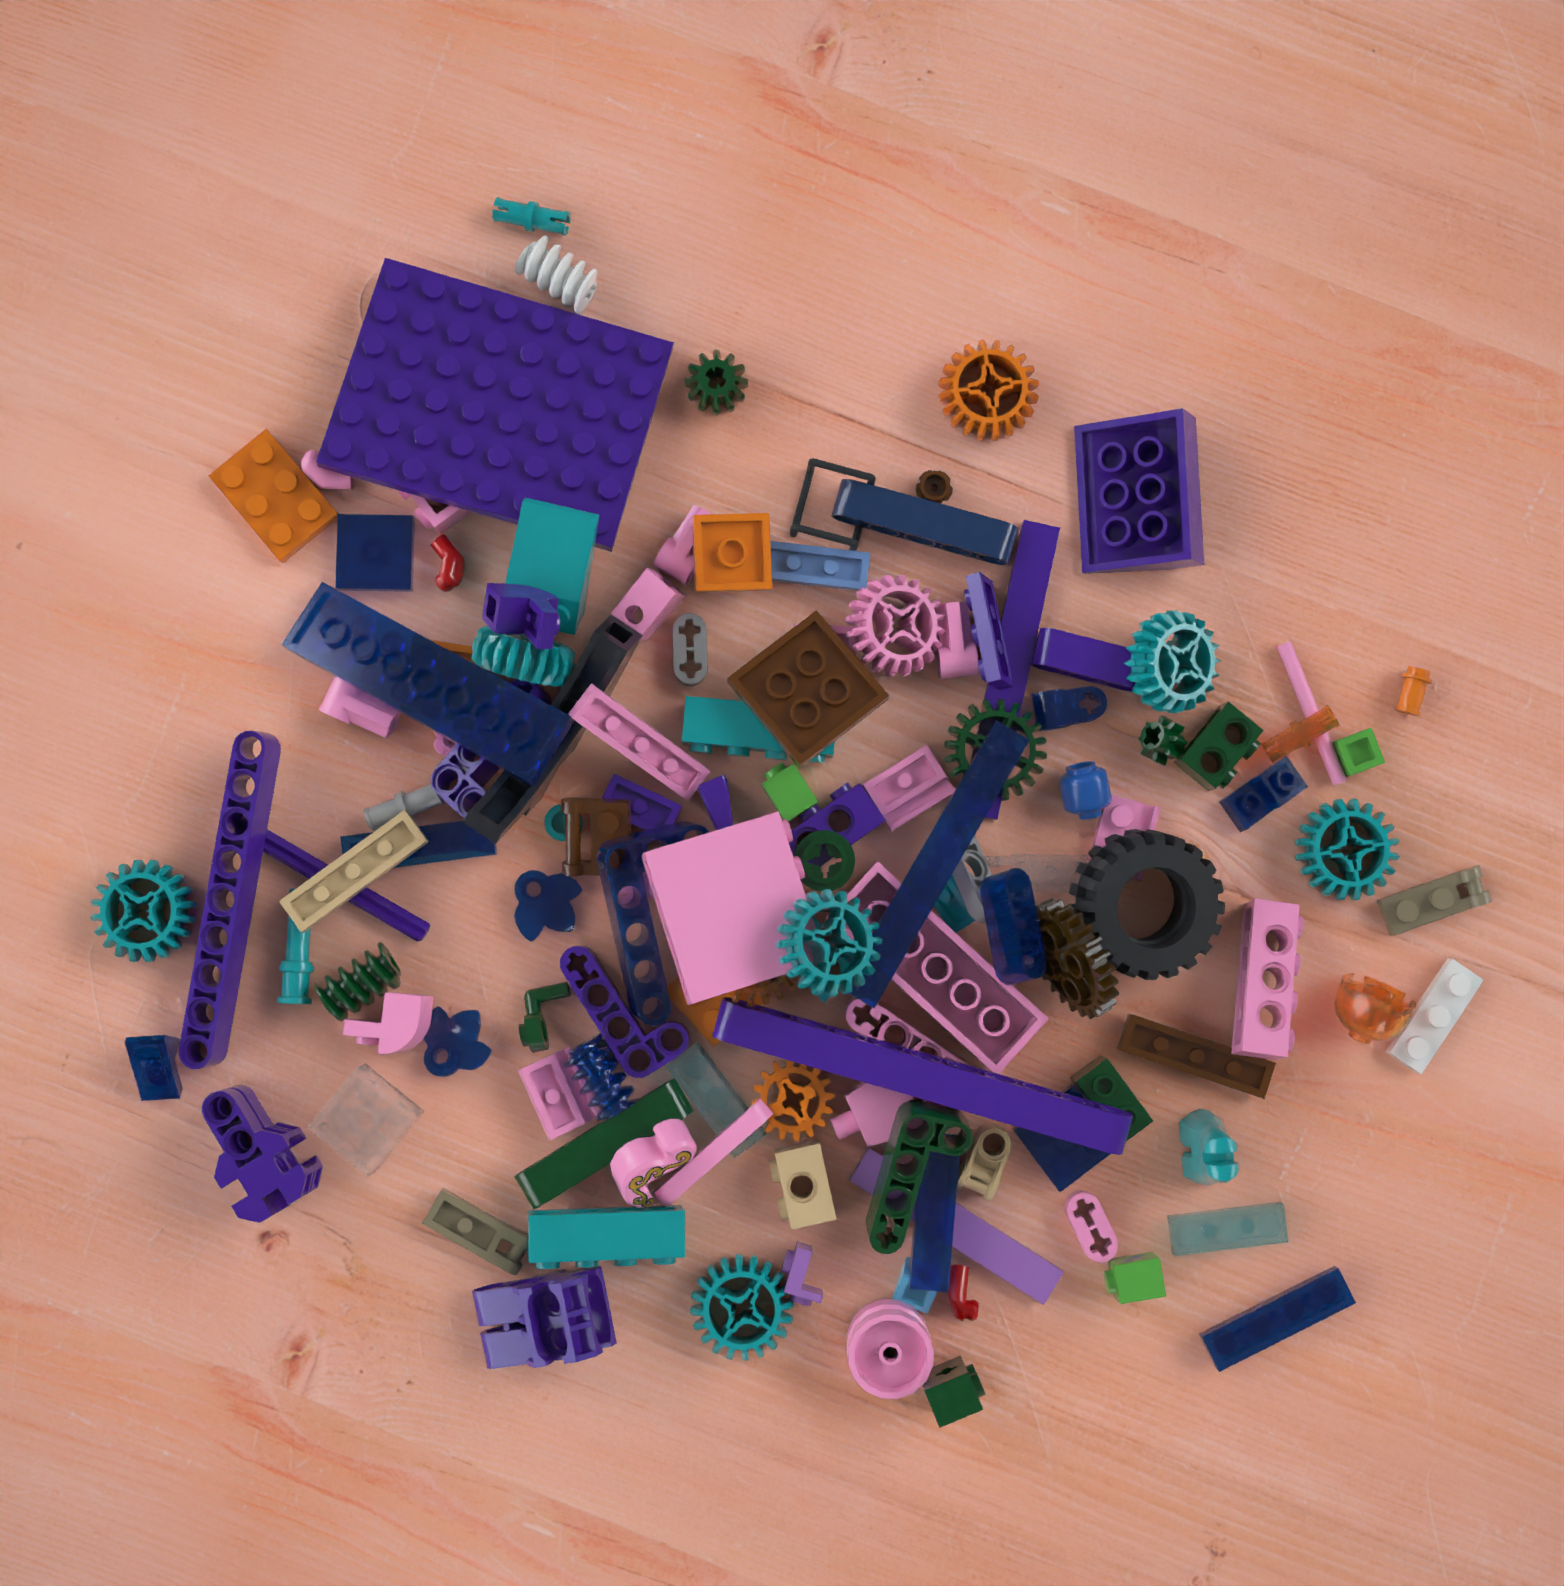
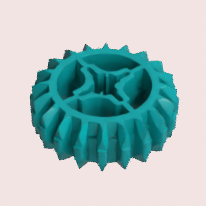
M1178 610L1156 613L1150 616V620L1141 622V631L1131 634L1135 644L1126 647L1131 653V660L1124 664L1131 667L1132 671L1126 679L1135 682L1132 693L1141 695V703L1151 706L1152 709L1158 712L1179 713L1195 709L1196 703L1199 704L1206 701L1205 692L1208 693L1215 690L1211 679L1220 676L1214 670L1215 664L1222 661L1215 657L1214 651L1220 645L1210 641L1214 632L1205 629V621L1195 619L1194 614L1178 612ZM1173 633L1174 637L1172 640L1165 643V640ZM1180 682V684L1174 690H1171L1174 684H1178Z
M489 626L478 629L477 637L474 638L472 645L473 653L471 659L479 667L493 671L496 674H502L534 684L561 687L575 667L576 653L568 646L553 642L552 649H537L524 634H495Z
M1343 799L1334 800L1332 807L1328 803L1321 804L1319 806L1320 814L1310 812L1307 815L1308 820L1313 826L1302 824L1299 827L1301 833L1307 835L1306 839L1300 838L1294 842L1295 845L1304 847V853L1295 855L1297 861L1306 860L1307 865L1300 869L1301 875L1313 873L1314 875L1308 884L1311 887H1317L1323 882L1321 894L1329 896L1334 891L1336 900H1345L1347 894L1351 900H1359L1361 891L1366 896H1372L1375 894L1374 885L1384 887L1387 884L1382 873L1393 875L1396 872L1388 864V861L1399 859V854L1390 852V846H1396L1400 841L1397 838L1389 839L1387 833L1394 830L1395 826L1393 824L1382 826L1380 823L1384 820L1385 814L1377 812L1372 815L1373 805L1366 803L1360 808L1358 799H1350L1347 805ZM1349 820L1360 824L1367 831L1371 840L1359 838L1356 835L1354 826H1350ZM1335 822V829H1332L1333 839L1331 843L1326 847L1320 848L1323 833L1329 825ZM1351 844L1352 847H1362L1358 850H1352L1351 853L1343 855L1342 852L1332 853V850L1341 849V847ZM1373 851L1370 866L1359 877L1358 871L1362 870L1361 860L1363 856ZM1322 859L1335 861L1340 873H1344L1345 880L1334 876L1325 867Z
M134 860L132 868L128 864L119 865V875L114 872L106 874V879L110 886L99 884L96 887L98 892L103 894L102 899H92L91 904L93 906H100V913H94L90 918L92 921H101L102 925L97 927L94 933L97 936L108 934L103 942V946L105 948L116 946L115 956L124 957L128 953L129 961L138 962L141 957H143L145 962H154L156 953L160 958L169 957V947L175 950L182 947L181 941L177 936L190 937L191 931L184 927L185 923H195L197 920L195 916L187 915L188 908L197 907L196 901H186L185 898L193 892L192 887L185 886L180 888L179 886L184 882L185 876L183 874L172 876L173 867L171 865H164L160 868L159 862L156 860H149L147 865H145L143 860ZM148 879L161 887L157 891H150L144 896L139 891H133L130 886L138 881ZM121 900V902L124 905L125 912L123 917L119 920L118 905L119 901ZM168 901H170L171 905L169 922L163 915L164 906ZM141 904H148L149 910H146L149 912L147 918H140L139 912L142 911L139 910ZM144 926L149 931H155L159 936L143 943L131 938L128 934L132 930H138Z
M831 889L821 891L820 896L815 891L808 893L806 901L803 899L796 900L793 903L795 911L788 910L783 915L789 924H782L777 929L780 934L786 936V939L776 942L775 946L779 949H786L787 955L779 958V962L781 964L790 962L792 965L786 976L792 978L800 974L799 988L804 989L811 984L813 995H820L825 989L828 997L837 996L839 990L843 994L851 993L852 984L856 987L863 986L865 984L863 974L868 976L876 971L869 961H877L881 957L877 951L873 950V946L880 945L883 941L879 937L872 936V931L879 928L880 924L877 922L868 923L866 920L872 910L866 908L859 912L860 899L855 897L847 903V893L845 891L837 892L834 896ZM829 912L828 920L823 921L820 930L805 929L807 922L815 913ZM846 923L853 933L854 940L849 938V936L846 934ZM829 936V942L837 948L829 950L830 944L824 942V939L821 938ZM803 945L809 947L812 951L813 964L807 958ZM849 955L853 957L849 966L839 975L829 974L830 968L836 964L838 956L844 957Z
M736 1254V1266L732 1267L727 1257H722L720 1262L723 1271L719 1272L714 1265H709L707 1271L712 1280L700 1276L697 1283L705 1291L694 1290L692 1292L691 1298L702 1304L691 1306L690 1314L703 1316L693 1323L694 1330L707 1328L708 1330L701 1336L702 1343H708L715 1338L716 1341L712 1352L718 1354L724 1345L728 1347L726 1358L729 1360L733 1359L735 1349L742 1350L741 1358L743 1361L749 1360V1349L754 1348L758 1358L764 1356L763 1343H766L772 1350L777 1348V1342L772 1336L773 1334L780 1338L787 1336V1330L779 1323L791 1324L793 1321L791 1314L782 1311L794 1308L793 1301L789 1298H781L788 1294L784 1292L785 1284L777 1286L783 1278V1273L777 1271L772 1276H769L768 1273L772 1267L770 1261H766L761 1269L756 1268L758 1262L757 1255L751 1256L749 1265H743L742 1254ZM746 1277L752 1279L741 1290H732L728 1287L723 1288L720 1286L733 1278ZM763 1285L770 1292L775 1307L772 1318L765 1315L764 1310L756 1303L759 1290ZM750 1295L749 1309H753V1312L743 1310L734 1320L736 1305H732V1302L741 1304ZM712 1296L719 1299L720 1304L729 1313L722 1329L715 1322L711 1313L710 1301ZM744 1324H751L757 1328L759 1326L763 1327L761 1331L750 1336L732 1335Z

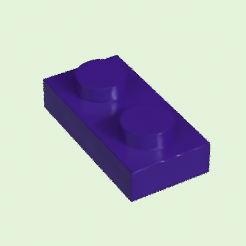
M613 774L602 797L603 799L631 800V824L665 840L668 839L683 807L616 774Z

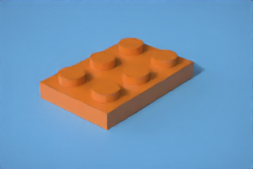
M268 429L263 430L208 475L281 563L286 562L340 517L338 512L303 473L301 468Z

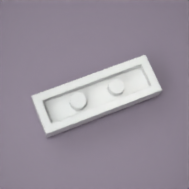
M1447 958L1385 1052L1414 1072L1422 1074L1484 980L1453 958Z

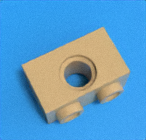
M814 1140L775 1149L776 1159L769 1160L773 1183L781 1182L784 1197L777 1198L781 1220H789L791 1230L837 1220L820 1141ZM800 1175L809 1177L813 1182L811 1190L803 1195L796 1194L790 1187L792 1180Z

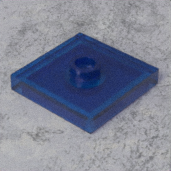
M338 514L335 588L338 591L413 592L415 517L413 515Z

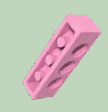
M1256 898L1244 904L1231 1054L1279 1060L1287 1058L1288 1052H1291L1293 1049L1295 1033L1293 1029H1290L1291 1014L1295 1013L1298 1002V995L1296 991H1293L1294 976L1298 975L1301 964L1300 954L1296 953L1297 938L1301 937L1304 925L1303 917L1299 916L1300 905ZM1267 933L1273 934L1278 939L1279 948L1277 952L1272 951L1267 946ZM1265 970L1271 972L1276 979L1274 989H1269L1263 982L1262 976ZM1262 1008L1267 1009L1272 1014L1273 1023L1270 1028L1264 1026L1260 1021L1259 1014Z

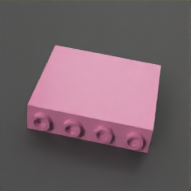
M779 811L644 852L641 856L688 1005L787 974L788 970L792 968L790 962L785 964L779 962V958L787 955L786 949H779L775 946L776 942L786 939V936L780 934L777 929L782 924H789L783 916L784 913L788 910L795 911L793 903L798 899L806 901L807 894H805L800 880L805 878L802 862L798 856L793 857L789 842L793 841L790 825L787 819L781 820ZM812 917L805 926L807 930L816 929ZM803 945L807 958L813 964L812 951L809 947Z

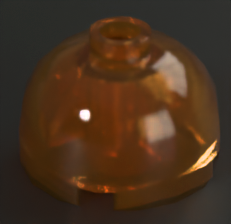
M1352 973L1343 975L1335 997V1013L1340 1023L1349 1030L1348 1035L1351 1038L1364 1044H1370L1372 1040L1386 1041L1393 1039L1406 1029L1416 1009V1002L1414 1000L1409 1005L1403 1001L1406 993L1372 977L1365 976L1363 979L1364 983L1352 981L1354 977Z

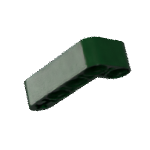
M919 1100L904 1102L898 1108L866 1216L869 1240L875 1251L881 1254H891L901 1248L930 1151L958 1156L970 1149L973 1143V1135L966 1117L961 1111ZM920 1118L924 1120L923 1124L918 1128L906 1127L913 1119ZM949 1128H962L956 1136L947 1137L944 1135ZM905 1154L914 1156L909 1163H897L898 1158ZM892 1191H903L899 1198H887V1195ZM886 1216H888L891 1227H886L888 1223Z

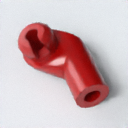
M442 534L430 546L442 559L439 574L435 578L436 585L440 590L449 592L454 587L459 586L462 581L465 559L447 536Z
M953 1264L950 1265L947 1294L954 1317L960 1321H964V1319L974 1321L978 1317L979 1303L973 1299L966 1300L969 1267Z

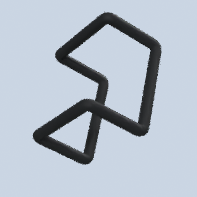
M812 458L808 461L802 490L790 528V536L796 537L797 533L800 532L849 545V550L857 551L862 532L861 526L856 525L852 538L800 525L815 467L868 480L867 483L871 485L875 484L876 477L871 473Z

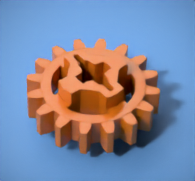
M776 1060L773 1061L774 1072L769 1074L762 1070L760 1075L765 1080L764 1084H754L753 1089L761 1093V1096L753 1099L752 1105L759 1099H762L773 1112V1115L768 1119L769 1122L765 1127V1131L769 1133L776 1127L779 1129L780 1140L784 1139L787 1132H791L794 1140L799 1141L800 1132L804 1130L810 1137H813L812 1126L817 1124L824 1128L826 1123L821 1117L822 1114L833 1113V1108L826 1105V1100L835 1098L834 1092L824 1091V1087L831 1082L829 1077L819 1079L817 1076L820 1073V1069L813 1068L810 1071L806 1065L799 1064V1066H795L793 1061L786 1060L785 1067H781ZM788 1074H801L811 1081L800 1084L792 1081ZM776 1080L779 1087L777 1098L767 1103L769 1088ZM784 1083L795 1094L801 1092L804 1095L799 1099L802 1114H799L792 1104H783V1101L787 1099ZM819 1094L817 1109L810 1117L807 1111L809 1100ZM781 1114L792 1116L798 1124L781 1122L776 1116Z

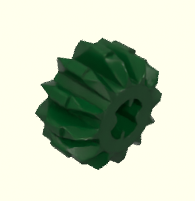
M717 349L713 352L712 360H709L704 353H701L699 355L701 366L692 363L688 366L689 372L693 375L685 378V386L692 389L688 393V399L691 402L700 400L698 409L701 412H704L709 405H712L713 414L716 416L720 414L721 405H724L729 412L734 411L732 399L743 402L745 394L740 389L748 387V379L741 377L745 372V366L743 364L733 366L735 356L732 353L728 354L724 361L721 360L720 351ZM716 377L723 378V387L720 388L719 384H717V389L711 388L710 379L713 378L716 381Z

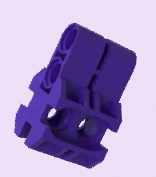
M244 1085L232 1086L213 1092L204 1099L202 1104L203 1117L224 1153L219 1155L214 1179L221 1189L238 1179L248 1195L231 1206L238 1218L261 1223L318 1188L323 1170V1165L318 1156L315 1155L301 1164L291 1151L292 1147L307 1139L301 1128L280 1122L274 1125L257 1096L249 1087ZM228 1100L231 1102L232 1111L228 1107ZM247 1132L252 1138V1144L248 1141Z
M602 1266L579 1268L571 1272H566L565 1269L557 1270L532 1278L490 1284L472 1291L479 1326L503 1324L480 1333L487 1369L526 1364L527 1366L538 1368L548 1366L558 1360H563L564 1364L575 1363L596 1357L603 1353L602 1348L612 1347L617 1344Z

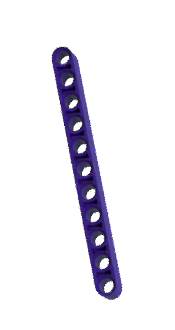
M722 998L713 1031V1037L727 1043L1111 1154H1123L1133 1119L1132 1114L1116 1107L736 998Z

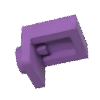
M797 1241L794 1251L787 1249L781 1272L787 1273L784 1292L790 1294L789 1299L791 1301L811 1306L812 1301L822 1302L823 1290L803 1283L812 1255V1246Z

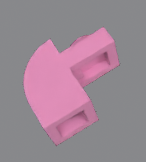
M385 992L382 1021L344 1019L343 1035L356 1036V1044H379L378 1054L406 1052L417 1046L427 1034L431 1023L434 996Z

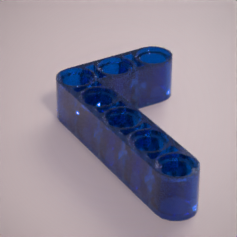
M681 821L613 838L603 842L597 851V864L629 1007L637 1018L650 1026H658L669 1018L671 1002L642 875L646 870L641 856L644 852H647L648 844L655 839H659L661 847L683 841L684 836L691 830H695L697 836L709 833L704 826L690 821ZM622 848L625 853V860L621 866L612 868L610 856L614 850ZM626 886H631L633 889L632 899L629 903L620 905L618 901L619 891ZM635 923H640V936L634 941H628L626 938L627 929ZM643 960H648V973L641 978H636L634 975L636 965ZM651 997H656V1009L649 1014H644V1002Z

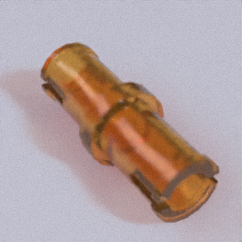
M1326 705L1300 722L1292 721L1289 723L1291 727L1269 740L1263 741L1261 745L1274 764L1277 760L1302 746L1304 749L1311 746L1310 741L1340 726V724L1334 717L1335 715L1330 707Z

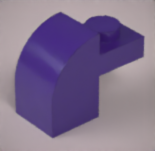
M487 583L482 620L495 634H524L537 649H552L554 636L560 630V617L557 612L559 598L547 591L531 586Z

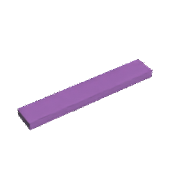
M868 1147L851 1174L849 1181L873 1195L884 1156ZM921 1181L910 1220L1044 1305L1063 1275V1270L924 1181ZM892 1191L887 1195V1198H899L903 1191Z

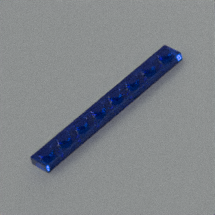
M998 721L994 722L879 920V928L872 932L873 937H879L883 940L880 945L873 946V950L881 955L880 960L869 961L876 971L868 976L863 974L865 984L860 987L852 984V992L849 994L873 1008L876 1007L1027 746L1029 739Z

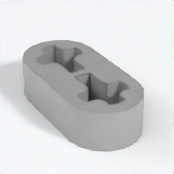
M687 613L678 617L673 624L674 672L679 682L686 686H696L705 680L708 673L707 630L701 617L696 614ZM686 622H693L694 628L701 629L700 633L694 634V647H687L685 635L679 634V629H684ZM687 653H694L695 664L702 666L701 671H696L695 678L691 679L688 678L686 672L680 671L681 666L687 665Z

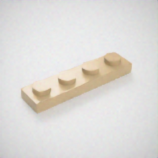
M403 810L279 902L300 932L305 933L423 847L429 840L408 811Z

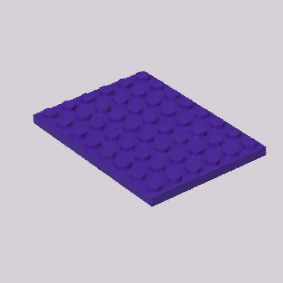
M385 258L316 460L317 466L518 525L524 497L598 514L599 521L595 547L612 552L673 351L674 342Z

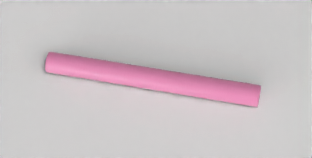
M1291 641L1277 646L1333 786L1347 781Z

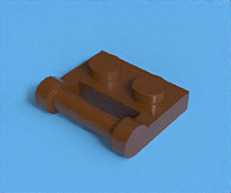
M579 797L561 799V812L565 813L566 860L562 862V874L570 877L581 875L629 877L632 873L631 800ZM580 813H590L591 860H581Z

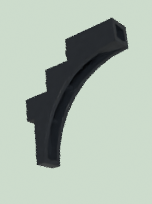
M612 614L594 631L575 667L536 728L497 780L471 808L463 823L496 844L522 815L526 816L543 798L559 766L576 749L586 730L584 726L572 719L568 713L591 683L608 696H611L643 636Z

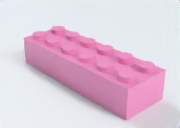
M878 861L872 865L847 893V903L855 897L860 899L859 912L866 908L872 910L870 916L866 918L868 923L877 922L880 924L879 928L872 931V936L883 940L880 945L873 946V950L877 951L881 957L880 960L871 962L991 1072L999 1074L1049 1019ZM846 923V934L849 936V938L854 940L853 933Z

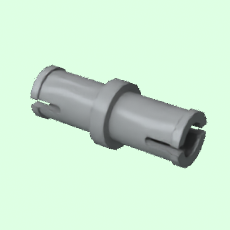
M429 784L406 794L403 791L396 793L394 799L371 808H365L364 814L371 830L376 831L403 810L408 811L414 819L415 814L438 805H443L444 800Z

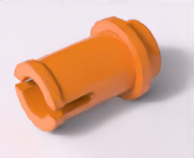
M1408 666L1407 672L1402 673L1401 677L1404 678V683L1398 705L1395 709L1396 711L1414 716L1420 715V708L1427 684H1432V679L1429 678L1430 671Z

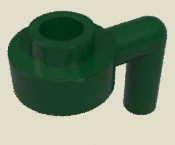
M568 982L530 989L525 993L526 1015L524 1017V1024H519V1035L523 1047L529 1046L532 1053L549 1049L548 1031L541 1012L540 1003L570 997Z

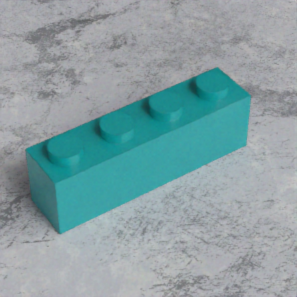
M686 696L682 743L683 745H690V752L711 754L712 747L727 749V755L749 757L750 751L765 752L766 759L787 760L788 755L743 701ZM835 742L808 763L825 764V757L833 758Z
M669 1205L666 1208L665 1206H651L648 1208L609 1207L528 1210L529 1263H536V1268L538 1269L559 1268L560 1262H575L576 1267L590 1268L599 1266V1261L614 1260V1265L634 1266L637 1265V1259H653V1264L669 1265L676 1263V1258L685 1257V1210L681 1205Z

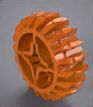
M982 339L978 342L977 351L970 344H967L963 349L964 356L955 352L951 357L954 365H944L943 373L947 377L940 378L938 386L945 391L939 393L938 401L949 403L942 410L944 416L956 415L950 424L952 428L958 427L961 423L965 425L962 433L964 437H967L971 430L974 429L978 431L976 435L977 441H982L986 432L990 433L992 441H998L1000 429L1006 437H1011L1014 433L1013 426L1022 429L1026 424L1023 417H1032L1035 410L1029 404H1036L1039 399V395L1032 392L1038 388L1039 381L1034 378H1028L1035 371L1033 365L1021 366L1026 359L1025 353L1019 354L1016 358L1012 356L1014 351L1013 344L1009 345L1004 352L999 350L1001 345L999 340H995L992 348L987 349V344ZM979 366L978 380L968 383L967 387L959 388V379L969 369ZM993 366L1003 369L1011 377L1002 378L998 376ZM985 380L987 385L992 386L991 390L995 389L992 400L985 395L986 392H981ZM1018 393L1016 406L1008 413L998 416L999 401L1009 398L1010 394ZM965 400L966 404L978 405L982 409L984 416L972 412L963 401Z

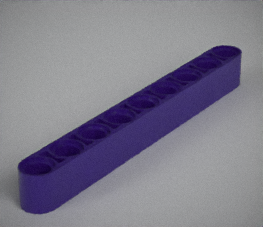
M244 731L235 738L232 746L179 1044L180 1060L190 1069H201L217 1065L225 1059L228 1052L281 754L279 740L274 735L266 732ZM257 740H259L261 743V752L257 757H255L253 754V745ZM250 778L255 783V788L251 795L246 790V784ZM243 815L248 821V827L244 833L239 827V822ZM236 853L241 858V865L238 870L233 866V858ZM229 891L234 896V904L231 908L226 902V896ZM222 929L227 933L228 940L225 946L220 941L219 934ZM215 966L220 970L221 979L219 983H217L213 978V970ZM208 1004L214 1010L212 1021H210L206 1014ZM201 1042L207 1048L206 1058H203L200 1053Z

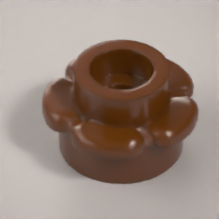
M928 470L919 477L920 482L916 485L918 498L940 504L950 499L953 488L950 485V478L946 473ZM936 485L938 490L932 491L931 486Z

